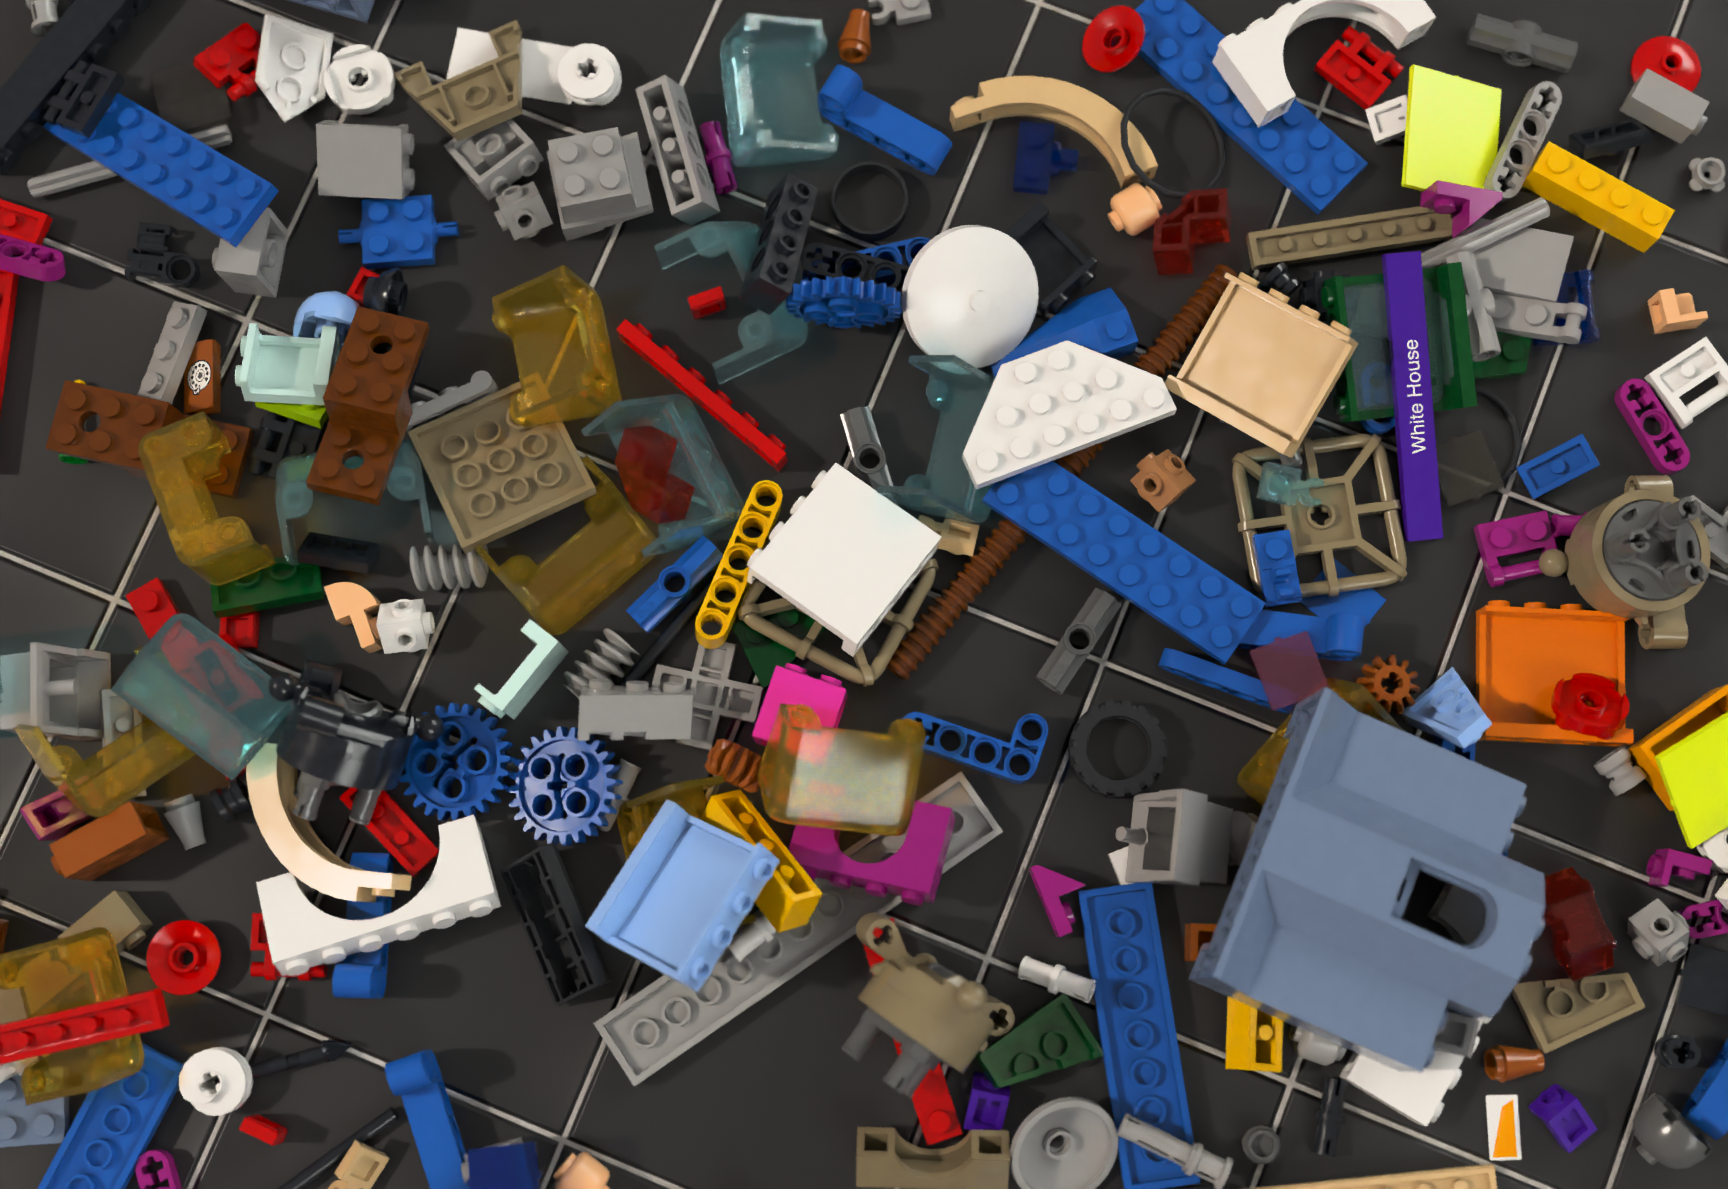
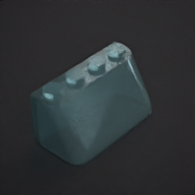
M182 613L175 614L167 620L139 651L111 689L232 781L259 752L287 717L292 699L288 701H277L268 691V682L271 676L194 617Z

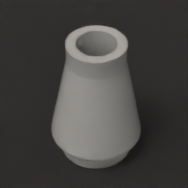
M193 793L164 803L166 809L164 816L183 843L185 850L207 843L204 836L200 802L195 801Z

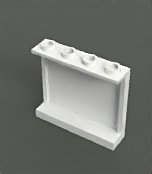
M835 463L828 472L822 470L811 486L813 491L807 498L802 495L795 502L790 511L792 516L785 524L780 521L775 526L768 538L770 543L765 549L758 548L747 562L749 567L747 582L752 584L756 578L844 640L841 649L854 657L937 551L941 536L845 468Z

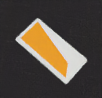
M1486 1095L1490 1160H1521L1517 1095Z

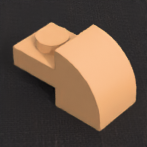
M338 582L324 587L336 621L344 626L353 623L362 649L369 653L383 649L376 626L378 617L372 618V615L379 612V606L382 604L379 599L362 586L351 582Z

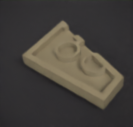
M1628 972L1517 983L1511 991L1538 1048L1543 1054L1645 1008Z

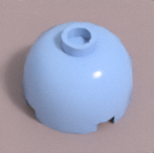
M337 291L313 294L301 304L297 311L293 326V336L320 338L322 326L337 327L342 349L356 310L360 305L349 296Z

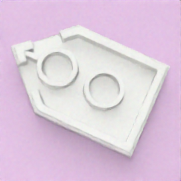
M265 14L255 81L282 120L287 122L325 98L324 72L326 67L329 69L334 33Z

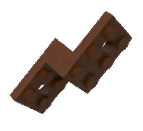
M358 306L323 396L329 422L306 480L308 489L379 506L413 413L408 388L430 331L428 322ZM380 343L392 345V349L385 354L373 352L375 346ZM358 456L364 459L363 464L356 469H349L344 466L346 460L350 457Z
M65 380L45 449L58 454L118 466L134 477L236 499L254 431L243 426L183 414L169 402ZM92 415H99V427L95 431L86 432L84 428L86 419ZM207 448H216L218 456L215 462L209 465L202 464L201 455L203 451Z

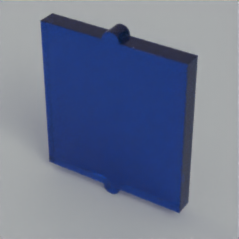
M536 1141L467 1150L469 1179L466 1181V1185L470 1189H540L539 1178L542 1176V1171L538 1170Z

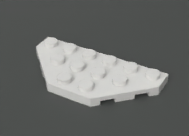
M1067 340L1000 366L964 449L962 459L977 490L1172 416L1177 408L1161 377Z

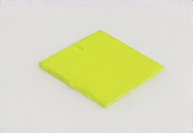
M1418 65L1410 66L1401 186L1423 192L1439 180L1484 189L1485 179L1498 152L1501 89Z
M1728 712L1655 756L1670 798V804L1675 811L1686 844L1691 849L1728 827Z

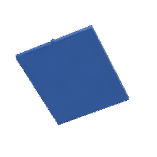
M1334 558L1337 578L1356 576ZM1323 569L1313 582L1325 580ZM1368 588L1340 592L1337 597L1328 598L1327 594L1301 598L1302 601L1300 603L1317 617L1328 618L1332 614L1337 613L1365 617V627L1371 622L1370 620L1385 603L1386 599L1374 589Z

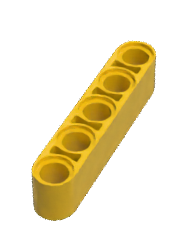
M759 481L751 489L696 617V640L704 648L716 649L725 643L738 614L737 610L740 608L742 597L750 585L747 582L749 567L744 570H735L730 566V562L737 558L748 562L758 548L764 550L769 541V535L780 515L783 494L779 485L773 481ZM761 496H770L774 499L775 503L766 507L760 505L757 499ZM748 527H756L762 534L757 538H749L743 531ZM728 590L735 595V598L731 602L724 603L719 601L716 595L720 591ZM713 622L717 623L722 629L716 635H707L703 632L702 627L706 623Z

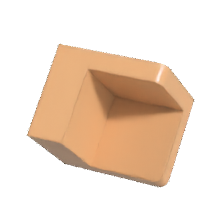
M1674 288L1659 290L1648 300L1655 334L1697 328L1708 319L1707 311H1695L1693 298L1690 293L1675 295Z

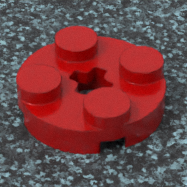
M1592 673L1573 674L1572 679L1564 681L1563 678L1558 681L1551 698V708L1556 715L1555 723L1561 729L1573 730L1583 735L1596 736L1600 739L1608 740L1613 738L1615 732L1622 728L1630 709L1628 697L1625 693L1621 697L1614 690L1616 684L1605 677ZM1585 702L1593 703V707L1587 706Z

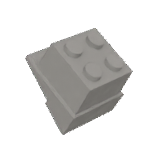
M618 127L548 140L549 151L546 152L561 227L566 241L604 230L605 227L654 212L637 132L621 136Z
M32 642L30 643V652L0 656V730L30 737L57 736L77 742L102 740L99 692L102 689H111V654L84 648L75 649Z
M1186 789L1135 794L1131 828L1120 826L1115 833L1118 841L1129 843L1125 882L1199 886V883L1226 884L1233 809L1208 802L1207 794Z

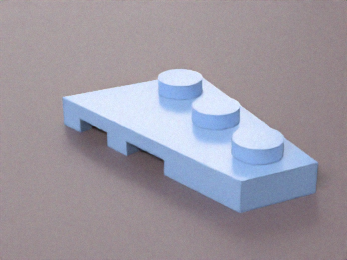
M1453 667L1418 696L1413 706H1407L1404 709V713L1400 714L1407 724L1464 749L1468 745L1477 742L1481 738L1482 733L1492 725Z

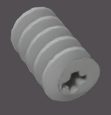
M455 543L451 554H447L444 545L440 544L437 555H433L430 546L425 545L422 556H419L415 546H412L410 549V569L417 589L425 591L430 583L432 589L440 590L443 583H445L446 587L450 590L456 588L458 581L462 588L467 589L470 587L472 579L475 586L482 588L486 583L489 571L487 545L481 546L480 552L473 550L465 554L461 552L458 543Z
M605 628L603 630L608 640L607 642L599 639L593 641L598 651L597 653L587 649L583 652L588 661L587 664L575 660L574 666L578 672L577 675L568 671L563 673L568 682L567 686H564L579 699L582 684L589 685L590 679L612 681L611 674L623 678L625 674L620 664L623 663L631 667L635 665L630 654H639L611 629Z

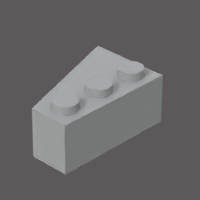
M590 679L589 685L582 684L578 740H589V734L610 735L611 740H623L624 736H642L646 740L691 739L692 689H685L686 684L667 682L663 684V688L648 687L649 683L645 681H627L626 686H611V680Z

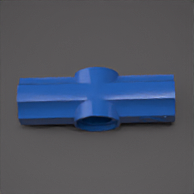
M703 535L672 566L663 569L658 580L626 612L649 634L675 607L690 598L693 590L720 564L723 554ZM678 576L685 579V586L679 592L674 593L667 590V583L671 578Z

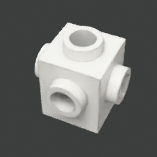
M400 599L392 603L380 604L376 626L384 654L397 652L411 653L420 649H428L429 636L435 633V622L432 612H426L423 599Z

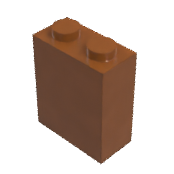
M129 801L50 844L49 846L53 852L51 862L57 873L61 876L64 875L65 878L93 881L171 838L154 806Z

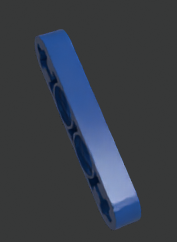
M1164 648L1158 664L1159 668L1169 673L1281 713L1292 714L1298 700V695L1289 690L1178 650Z

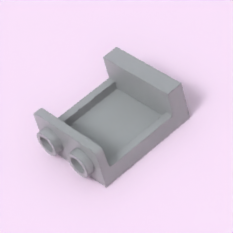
M324 120L316 124L318 195L404 199L410 194V190L414 189L415 173L414 169H409V155H413L414 136L408 132V124H400L398 126L340 124L337 120Z

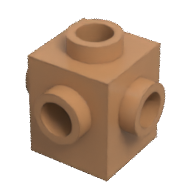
M1169 449L1157 456L1153 452L1148 454L1137 464L1136 467L1140 471L1130 480L1137 488L1139 495L1146 501H1149L1158 513L1174 503L1196 482V479L1185 468L1183 461L1178 456L1172 454Z

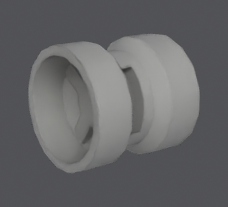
M1625 745L1613 750L1593 765L1600 775L1611 779L1609 788L1615 796L1623 794L1647 777L1640 766L1631 765V753Z

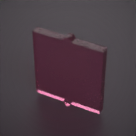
M1307 631L1284 639L1277 637L1273 643L1249 651L1272 711L1299 703L1324 687L1329 688Z

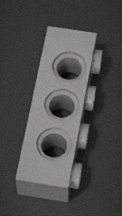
M663 75L636 88L671 215L688 225H693L720 213L684 87L667 75Z

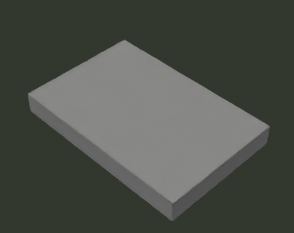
M1479 218L1464 230L1462 234L1491 220ZM1525 227L1472 252L1475 255L1483 287L1488 288L1495 294L1557 302L1574 236Z

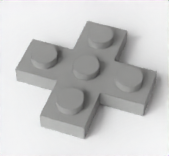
M725 642L716 649H707L699 644L692 672L657 664L651 688H663L664 683L675 682L686 684L685 689H692L691 739H676L677 744L710 751L711 747L714 746L720 716L756 724L763 687L729 680L737 647L736 644Z

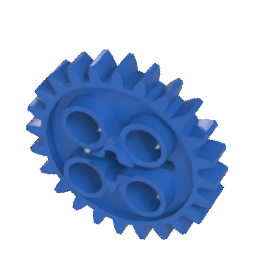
M827 276L826 280L812 278V282L801 280V284L793 283L791 294L786 298L785 309L788 310V314H794V318H803V322L815 321V325L825 323L828 324V327L834 326L838 328H861V325L874 327V323L886 325V321L894 322L895 318H900V314H902L901 292H895L894 287L886 288L885 283L874 284V280L863 282L860 278L853 279L845 276L832 278Z
M450 703L448 712L444 706H435V714L443 721L444 732L439 739L433 742H425L419 739L415 733L404 766L406 774L401 776L399 781L410 783L411 785L406 789L404 795H417L413 806L421 808L426 805L425 815L434 816L438 812V820L447 821L450 814L453 821L463 818L464 814L466 817L474 814L476 818V808L482 813L490 812L487 801L500 803L501 800L496 791L498 789L509 790V787L502 781L503 777L514 776L512 771L505 769L506 764L516 761L515 757L505 754V751L510 749L513 743L501 740L508 732L507 729H494L499 719L491 716L485 720L487 711L478 708L474 712L473 705L464 704L462 709H460L459 704ZM458 727L461 737L459 742L453 746L450 742V733ZM477 737V743L474 746H471L473 743V739ZM483 751L487 759L486 764L481 770H478L475 766V758ZM434 755L437 762L434 771L429 773L426 769V761L428 757ZM454 756H459L456 760L457 764H459L458 769L453 768L455 766ZM441 778L440 781H439V783H438V787H435V786H434L435 781H436L437 779ZM456 779H459L462 784V791L455 798L451 793V785Z
M558 726L556 733L553 730L545 729L543 733L544 740L541 737L532 736L533 748L522 746L520 749L525 758L523 760L515 759L516 761L513 762L519 767L518 772H513L514 776L510 777L516 780V785L509 787L508 791L506 790V792L516 794V799L509 803V807L520 808L514 819L516 821L527 820L523 831H535V840L544 841L547 838V844L553 843L558 845L560 842L562 846H572L573 840L576 843H586L585 833L588 836L597 837L598 830L596 825L609 826L604 815L606 813H617V810L610 804L612 800L622 799L621 795L614 792V787L622 785L623 781L613 778V774L618 772L621 767L609 764L615 753L611 751L602 752L606 742L598 739L594 741L595 734H589V740H578V728L572 727L569 731L567 727ZM583 758L585 769L579 775L577 773V763ZM549 761L551 772L549 776L545 777L543 768L545 763ZM567 783V788L562 789V784ZM584 794L587 803L585 809L580 812L578 800ZM550 797L552 809L550 813L546 814L544 805Z

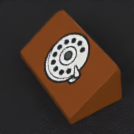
M214 339L196 342L184 371V414L221 413V345Z

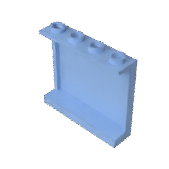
M667 799L585 927L606 943L698 993L705 980L710 976L721 954L730 944L734 933L744 917L752 909L754 901L764 885L773 875L774 869L780 860L761 843L758 842L754 846L689 815L677 803Z

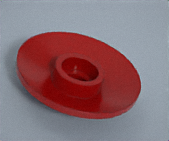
M1123 5L1113 6L1099 13L1089 24L1084 34L1082 51L1086 62L1093 69L1104 73L1115 72L1127 66L1137 56L1144 41L1145 25L1142 17L1131 7Z
M1659 36L1647 40L1636 50L1631 61V76L1634 83L1648 68L1692 92L1698 85L1701 76V64L1696 52L1687 43L1675 37ZM1665 60L1671 62L1675 68L1668 67Z
M192 920L172 922L161 928L149 944L146 955L148 973L154 983L168 993L175 995L196 993L208 986L217 975L221 964V947L215 934L204 924ZM188 950L194 956L192 963L189 965L183 961V955Z

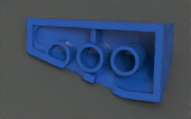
M1110 287L1077 298L1026 336L1012 352L1003 359L991 364L990 367L994 378H996L1002 364L1067 340L1113 359H1118L1133 354L1139 340L1126 307Z

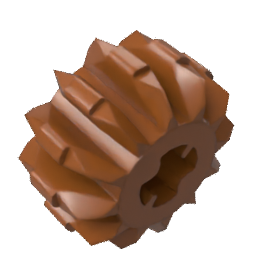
M1390 654L1385 661L1380 656H1376L1372 659L1373 666L1368 664L1362 666L1361 671L1366 677L1358 678L1356 684L1366 687V690L1358 694V698L1360 700L1367 697L1371 699L1367 705V710L1373 711L1380 705V714L1386 717L1391 709L1396 715L1404 713L1403 705L1411 707L1415 704V700L1410 694L1420 692V686L1410 683L1411 680L1418 677V673L1412 671L1407 674L1405 670L1409 666V661L1403 660L1397 666L1396 656ZM1387 678L1391 680L1389 684L1393 683L1395 687L1389 693L1385 691L1387 687L1383 688L1381 682Z
M717 739L714 747H711L707 755L708 759L704 765L710 774L749 793L757 792L760 785L763 784L769 768L765 758L726 739Z

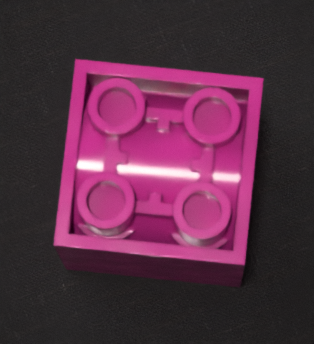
M786 663L785 668L776 666L752 737L756 744L825 766L848 699L847 689L841 686L842 681L830 676L821 675L820 680L809 677L806 674V669L794 664Z

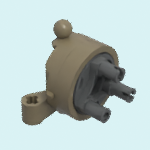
M1668 475L1629 476L1625 483L1624 494L1593 508L1579 520L1572 531L1570 539L1566 540L1564 553L1558 549H1548L1542 553L1538 562L1540 571L1546 576L1558 577L1566 572L1570 585L1575 586L1581 596L1594 609L1601 612H1609L1619 617L1634 619L1639 625V642L1644 649H1682L1685 647L1688 641V626L1684 604L1690 601L1702 588L1708 577L1710 567L1709 540L1704 526L1698 518L1702 510L1701 504L1697 500L1691 502L1692 497L1686 496L1678 499L1673 496V482Z
M868 913L859 919L856 926L858 939L884 958L882 963L874 964L870 969V972L874 975L858 996V999L867 1005V1009L841 1049L860 1062L879 1033L883 1035L885 1032L901 1044L900 1049L903 1051L886 1076L882 1078L892 1088L912 1098L929 1070L934 1071L940 1061L964 1074L978 1051L983 1052L987 1047L989 1034L1002 1036L1012 1029L1015 1018L1013 1010L997 998L987 996V992L981 983L966 981L961 976L938 964L936 958L929 953H920L915 957L910 956L907 953L897 925L883 915ZM876 927L883 930L879 938L872 934ZM992 1011L996 1014L993 1020L989 1018Z

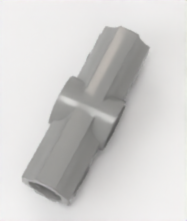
M1461 251L1445 257L1441 263L1444 265L1462 262L1472 361L1480 362L1498 356L1502 352L1492 319L1495 313V302L1492 292L1488 288L1483 287L1474 253Z

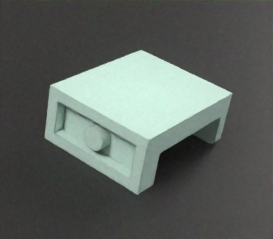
M249 323L247 336L241 337L240 352L243 361L242 365L236 366L235 384L241 387L244 401L325 406L323 396L341 352L337 327L322 326L320 338L262 335L259 332L257 323Z
M529 619L521 631L536 646L501 690L494 695L479 683L474 688L482 695L478 702L500 719L507 714L515 720L569 653L559 641L531 619Z

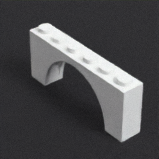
M1301 0L1295 4L1288 2L1281 6L1272 17L1266 20L1259 18L1252 22L1246 31L1236 36L1235 33H1232L1222 39L1218 44V50L1212 63L1256 125L1261 127L1286 113L1296 97L1285 73L1283 48L1287 36L1302 24L1324 17L1353 19L1365 23L1382 33L1398 50L1425 35L1436 16L1424 0Z
M474 814L438 825L440 834L439 855L428 882L410 902L382 917L368 920H347L324 913L309 902L303 885L291 872L256 882L272 963L281 975H301L307 972L310 967L323 963L335 964L343 961L348 955L361 951L373 952L380 949L383 944L395 940H410L417 937L420 932L433 928H448L458 920L470 916L482 917L491 913L493 909L501 907L483 835Z
M1448 883L1444 885L1428 916L1440 924L1450 934L1455 943L1468 945L1480 936L1484 928L1486 908L1482 899L1477 895ZM1475 1018L1480 1021L1478 1031L1483 1023H1489L1492 1018ZM1476 1036L1473 1052L1475 1051L1480 1040L1478 1036ZM1435 1049L1431 1064L1427 1068L1424 1067L1422 1072H1404L1392 1069L1353 1051L1339 1077L1416 1124L1427 1127L1429 1122L1434 1123L1440 1116L1444 1107V1103L1441 1100L1447 1089H1453L1462 1074V1070L1459 1067L1464 1057Z

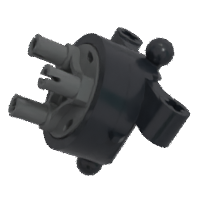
M306 659L299 681L293 675L286 672L275 674L268 682L269 694L277 701L292 699L276 752L285 762L301 770L296 789L293 792L294 796L298 797L293 814L296 816L301 815L303 819L316 820L325 790L330 789V786L344 785L358 789L349 814V820L358 824L369 825L381 791L391 790L398 786L415 733L419 739L425 742H433L439 739L444 732L443 721L435 714L415 715L412 709L408 713L399 710L388 712L383 710V706L377 700L363 702L348 698L344 691L338 692L343 672L342 668Z

